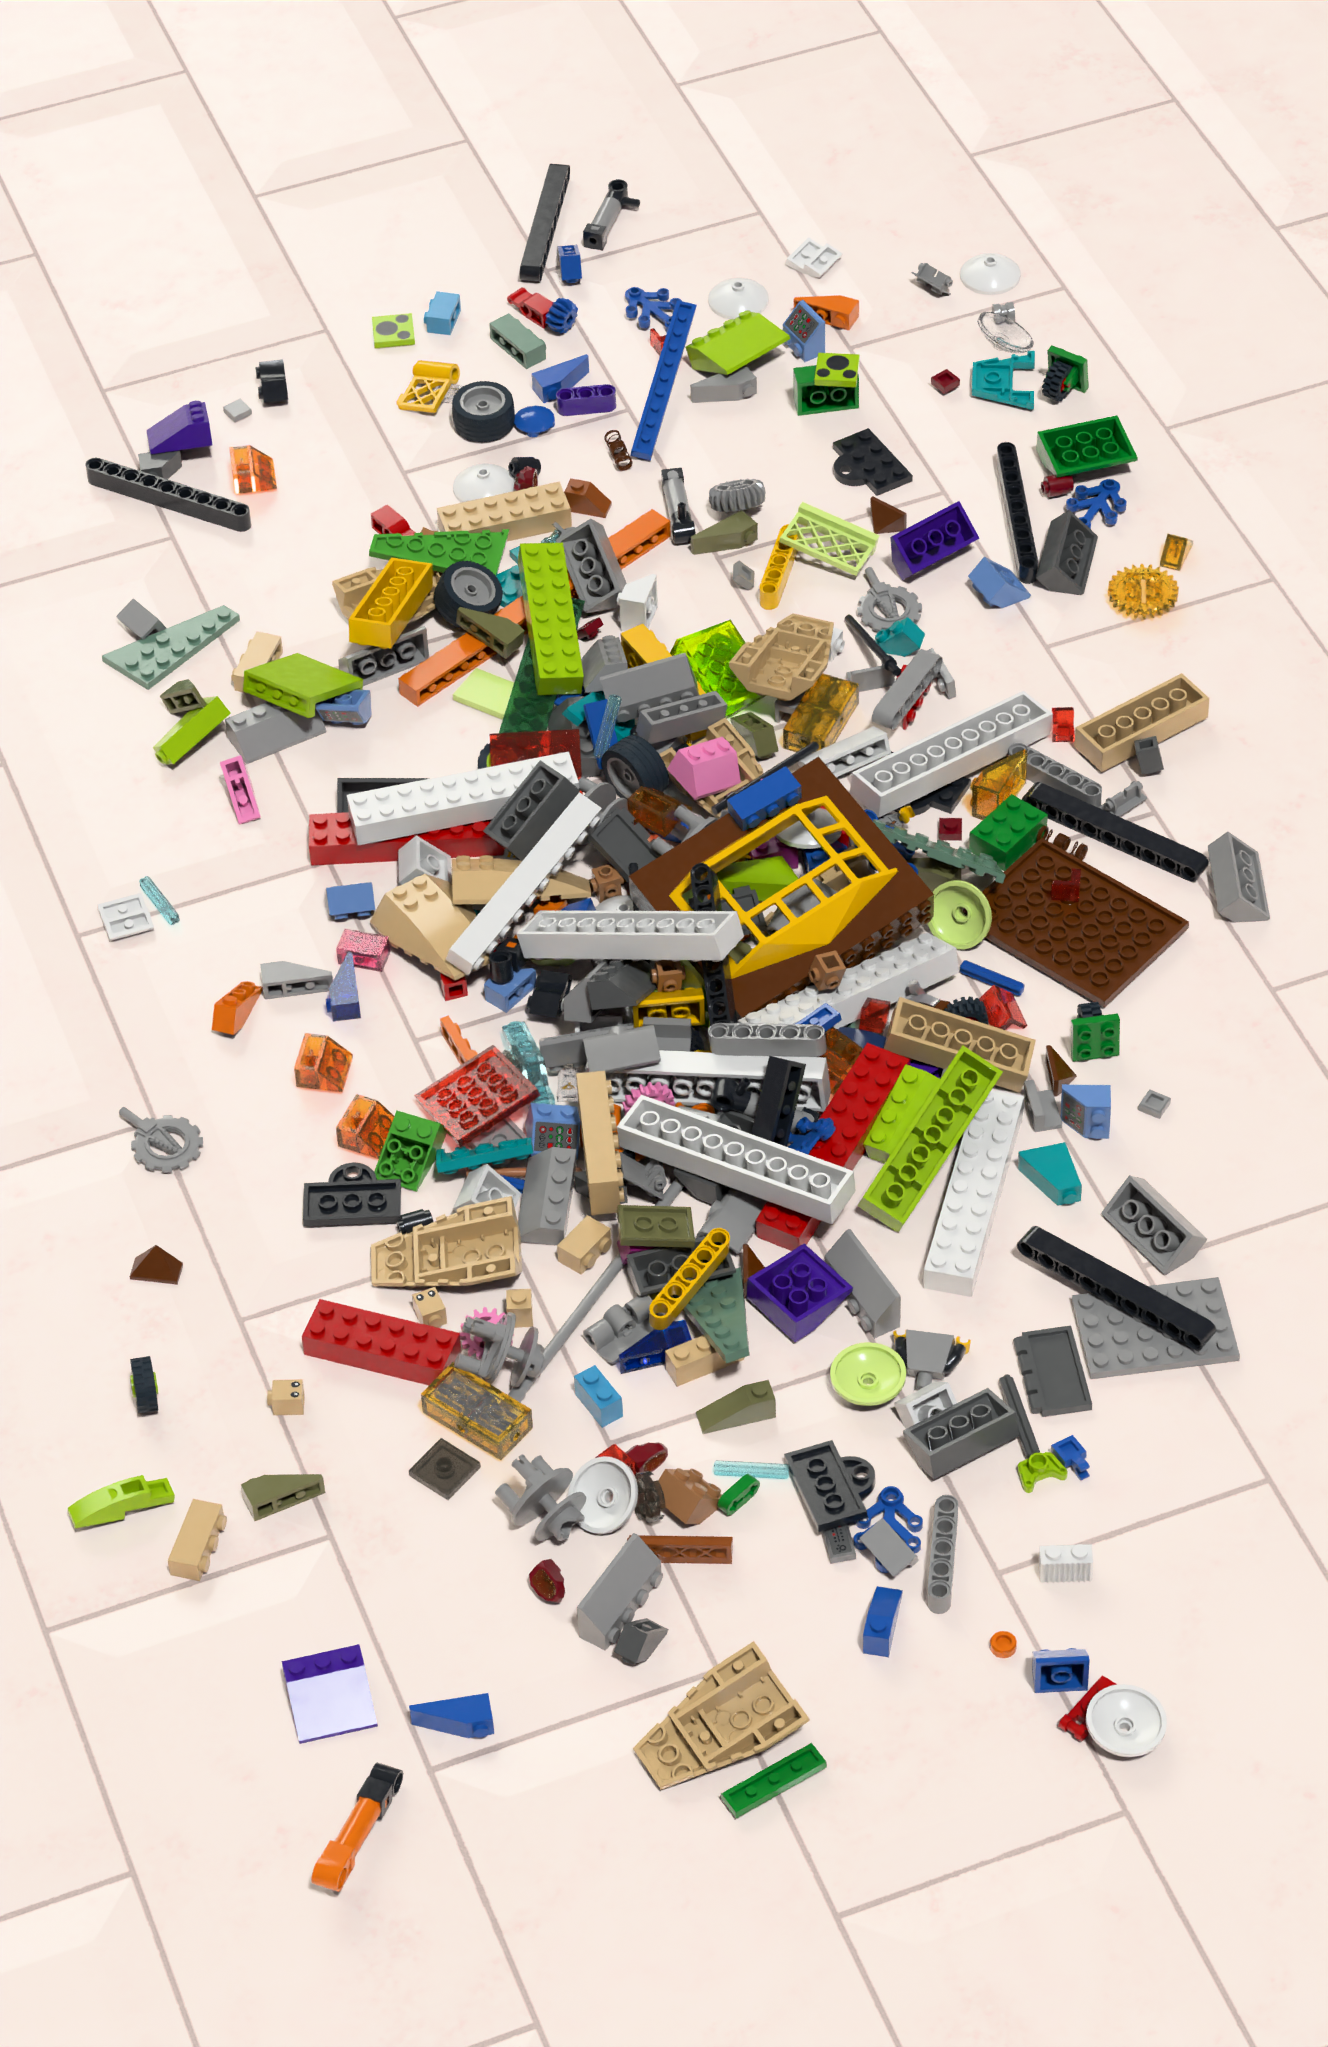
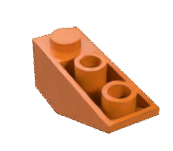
M833 295L795 297L793 299L794 308L799 301L804 300L825 321V324L848 331L859 317V300Z
M244 981L214 1004L212 1030L234 1035L243 1028L263 991V987L256 986L255 983L250 981Z

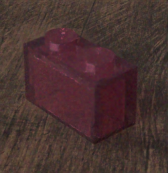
M344 929L336 948L338 964L383 972L390 955L389 936Z

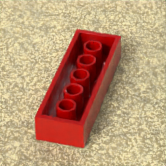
M319 1299L301 1336L304 1355L437 1388L444 1384L447 1385L454 1369L456 1357L462 1352L460 1333L323 1299Z

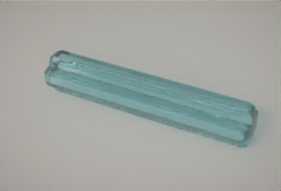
M612 694L608 698L593 753L596 758L602 759L603 753L609 748L622 701L620 696Z
M149 876L141 878L139 880L140 887L170 925L178 923L180 921L178 912Z
M716 1460L714 1462V1474L719 1476L743 1477L745 1474H751L756 1478L788 1479L789 1477L788 1464Z

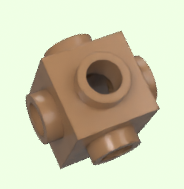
M611 864L591 869L592 879H589L590 888L593 893L595 892L600 903L611 897L622 895L621 884H624V879Z
M837 951L815 955L808 972L809 978L815 984L818 991L834 989L840 985L846 967Z
M655 961L654 969L650 970L651 981L656 983L658 992L681 990L682 980H685L686 976L685 968L681 966L680 961Z

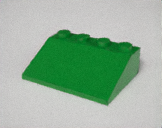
M1118 415L1037 432L1036 451L1042 464L1056 477L1138 461V457Z

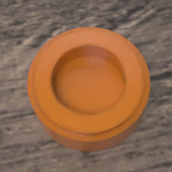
M999 1631L991 1637L990 1650L996 1657L1009 1658L1014 1655L1017 1649V1640L1012 1633Z

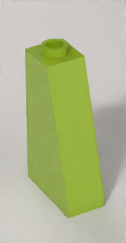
M218 696L204 697L203 699L207 705L189 710L152 747L156 752V758L161 763L166 765L174 764L231 714Z
M782 856L731 863L716 873L718 880L730 891V894H734L733 888L749 885L751 890H756L759 901H765L798 879Z

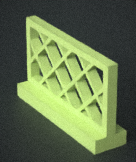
M802 502L797 514L780 537L779 542L857 576L870 555L873 556L880 535ZM797 523L806 527L799 528ZM811 532L812 538H804L803 533ZM817 532L822 533L825 536H818ZM797 535L799 540H792L788 536ZM836 540H838V541H840V542H842V543H844V544L838 545L837 542H836ZM830 541L832 546L824 547L822 542ZM816 543L818 548L813 549L808 544ZM855 548L860 551H863L864 553H857ZM850 549L852 554L843 556L841 551ZM836 551L838 557H831L827 553ZM855 560L857 566L849 565L846 561Z

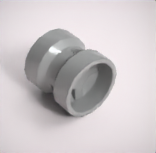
M1007 302L1005 305H1000L999 303L992 304L993 323L1001 324L1003 321L1008 323L1015 322L1014 303Z

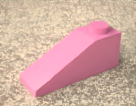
M242 756L220 762L239 824L261 818L251 779Z

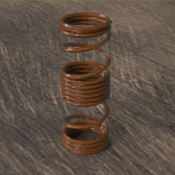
M608 431L604 436V440L615 460L617 468L621 471L629 469L633 461L627 452L624 442L621 440L619 431ZM610 433H618L612 435H618L615 441L610 442L609 439L607 441L606 438ZM623 447V449L620 452H614L615 450L621 449ZM630 460L626 466L618 465L621 461Z
M1048 826L1041 827L1037 834V842L1041 839L1044 830L1045 833L1042 838L1045 839L1047 837L1046 840L1048 841L1053 833V829L1049 831ZM1059 833L1055 837L1053 844L1066 851L1070 845L1071 838ZM1076 841L1070 854L1074 856L1073 853L1076 849L1075 857L1083 860L1087 854L1088 846L1083 843L1078 846L1079 842Z

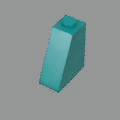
M1065 1142L1018 1151L1019 1171L1057 1206L1081 1201L1082 1184Z

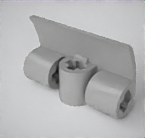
M813 879L814 883L827 898L837 893L823 882ZM806 885L782 899L795 917H800L820 904L819 900ZM778 907L777 912L766 927L769 935L790 923Z
M653 1024L632 1029L616 1026L610 1029L607 1034L583 1038L590 1072L605 1071L607 1073L661 1061Z
M730 1187L721 1201L716 1200L712 1204L708 1219L698 1231L697 1238L707 1236L712 1229L723 1228L730 1235L729 1248L736 1254H739L743 1249V1244H746L755 1232V1220L764 1208L767 1200Z
M647 1294L636 1296L625 1303L623 1307L619 1304L611 1306L603 1315V1319L583 1330V1336L588 1345L609 1363L614 1364L668 1328L656 1330L650 1325L649 1308L652 1299Z

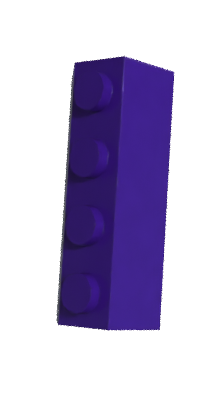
M960 501L890 537L892 563L902 580L980 539Z

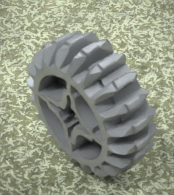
M747 478L726 481L725 483L715 485L709 490V503L713 510L719 512L742 511L761 505L766 499V490L763 482L758 479Z

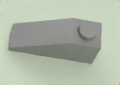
M746 365L728 375L719 373L691 384L692 403L742 400L757 394V377Z
M287 961L260 964L265 1000L334 991L332 971Z

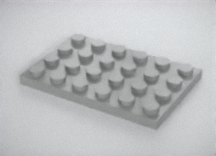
M1219 1277L1149 1286L1206 1317L1215 1325L1216 1333L1201 1350L1190 1348L1092 1293L1072 1295L1071 1302L1090 1380L1235 1362L1240 1359Z

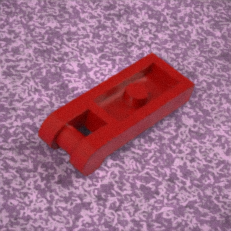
M1102 1675L1074 1708L1062 1717L1058 1727L1065 1732H1072L1074 1738L1082 1742L1089 1735L1086 1725V1713L1090 1701L1102 1689L1117 1684Z

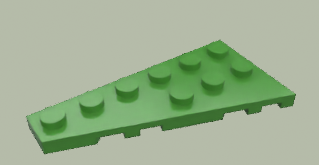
M502 529V532L482 530V533H469L468 531L434 532V535L414 533L412 536H402L400 533L374 534L369 549V556L388 561L392 557L432 563L434 571L443 573L455 562L472 561L487 567L497 577L509 529Z

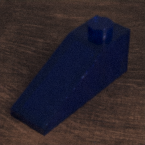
M347 952L329 987L330 998L325 999L327 1013L332 1012L333 1022L361 1018L352 952Z
M686 1320L673 1321L664 1330L654 1329L619 1354L620 1373L624 1374L666 1364L665 1350L692 1340Z

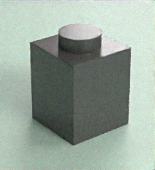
M1156 736L1134 741L1142 775L1154 774L1164 770Z

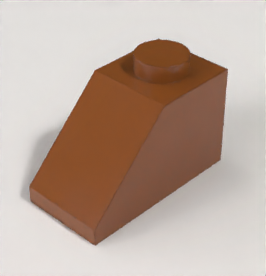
M570 478L564 493L571 512L606 518L612 506V501L593 483Z

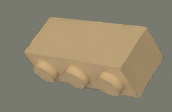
M257 631L253 639L249 640L246 652L241 655L237 668H234L232 671L231 680L234 681L235 691L244 692V670L280 659L283 653L281 636Z
M704 1335L665 1350L666 1370L677 1387L744 1360V1358L726 1364Z
M198 1499L192 1500L168 1558L170 1575L200 1581L203 1572L208 1571L210 1555L212 1551H216L219 1541L218 1535L220 1530L224 1531L227 1523V1516L224 1515L222 1504Z

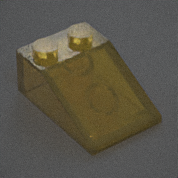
M1023 749L982 770L980 775L973 779L970 790H972L970 801L972 817L983 820L1011 794L1014 796L1019 794L1026 784L1028 750Z

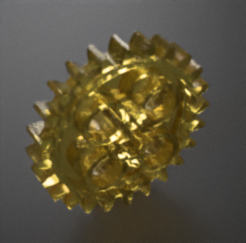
M1133 564L1132 569L1124 567V572L1118 570L1117 576L1112 575V580L1109 581L1108 586L1109 602H1113V608L1119 607V613L1126 611V616L1132 613L1134 618H1137L1138 615H1142L1143 619H1146V615L1154 618L1155 613L1163 616V611L1170 612V607H1175V602L1178 601L1179 587L1177 586V581L1173 580L1174 576H1168L1167 570L1160 572V567L1152 569V564L1148 568H1145L1143 564L1140 565V568H1137ZM1142 579L1145 581V590H1144V591H1145V593H1144V594H1145V603H1142V598H1141V597H1142V586H1141V580H1142Z

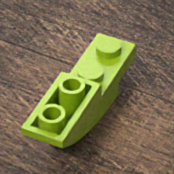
M140 1475L112 1483L86 1495L68 1507V1514L76 1529L125 1519L126 1511L173 1503L175 1494L167 1478L146 1481L144 1476Z

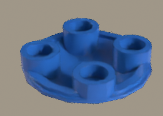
M527 406L515 414L514 425L519 430L527 433L529 437H537L539 433L555 426L554 413L544 406Z

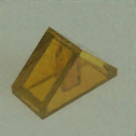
M1167 533L1160 567L1180 571L1193 546V540Z

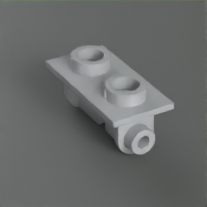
M920 263L918 273L911 272V274L918 277L916 279L917 282L925 286L928 283L932 285L931 290L940 295L943 292L951 295L947 289L953 284L952 278L941 271H938L936 277H934L937 269L928 263Z
M1140 781L1131 782L1124 791H1120L1113 797L1107 798L1106 802L1099 808L1121 817L1147 799L1141 793V789H1143L1142 783Z

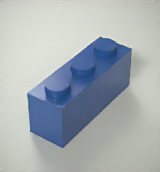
M785 766L727 799L728 812L742 831L754 828L762 820L777 815L781 809L788 805L796 804L802 798L801 785Z

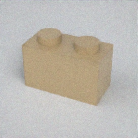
M587 1215L557 1245L558 1262L582 1275L595 1264L596 1259L602 1253H606L612 1245L611 1228Z

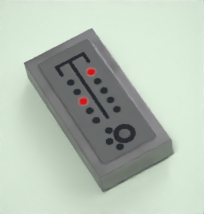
M848 1524L822 1531L831 1564L856 1559V1552Z

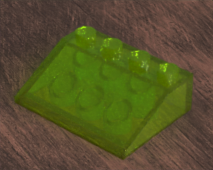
M731 619L676 639L670 651L672 656L686 652L694 675L702 689L706 693L717 691L727 703L724 717L726 719L765 697L748 691L729 667L731 659L743 644L746 643Z

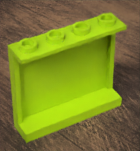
M300 653L244 670V692L307 718L315 716L316 703L355 689H363L362 678Z

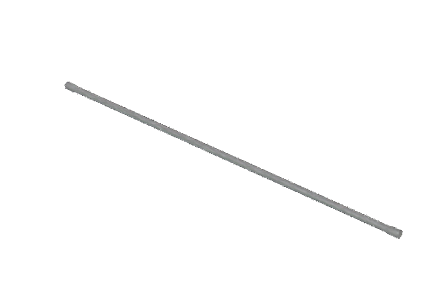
M677 1177L665 1191L664 1199H659L655 1206H670L685 1186ZM620 1253L615 1256L545 1347L543 1352L545 1363L541 1373L625 1265L622 1264ZM541 1373L536 1378L525 1376L521 1385L517 1388L513 1387L502 1401V1407L508 1412H514Z

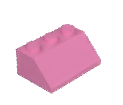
M723 737L679 749L667 768L695 800L726 791L741 783L737 752Z

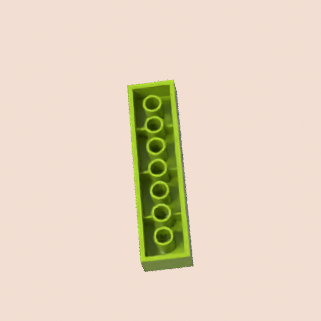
M520 543L518 567L537 695L581 694L584 675L563 543Z
M962 1045L857 1206L891 1229L899 1232L1003 1071Z

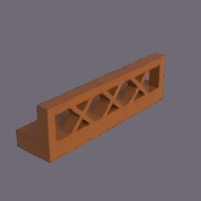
M638 1535L659 1558L661 1563L732 1564L733 1537Z

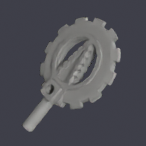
M872 567L865 569L872 588L867 591L866 596H861L858 601L861 607H857V613L862 616L861 621L866 626L870 625L872 630L879 632L882 629L886 630L894 622L901 621L906 617H909L913 622L920 620L921 614L918 613L922 611V604L917 602L918 596L915 593H909L907 588L901 586L896 588L891 587L890 584H885V582H880ZM895 600L905 606V612L901 616L898 614ZM875 605L887 618L877 615L874 611Z
M122 1107L119 1110V1115L137 1127L134 1133L136 1139L131 1140V1150H136V1154H134L135 1160L138 1163L143 1162L146 1169L151 1171L157 1169L162 1170V1173H170L173 1169L180 1168L182 1170L188 1167L190 1161L197 1160L201 1152L198 1150L199 1147H203V1137H199L198 1134L201 1133L199 1127L196 1124L192 1126L189 1123V1119L184 1117L173 1118V1115H162L163 1118L155 1120L153 1117L151 1119L146 1117L142 1120L126 1107ZM169 1132H175L183 1137L185 1141L183 1148ZM150 1144L170 1155L164 1156L154 1153L150 1148Z

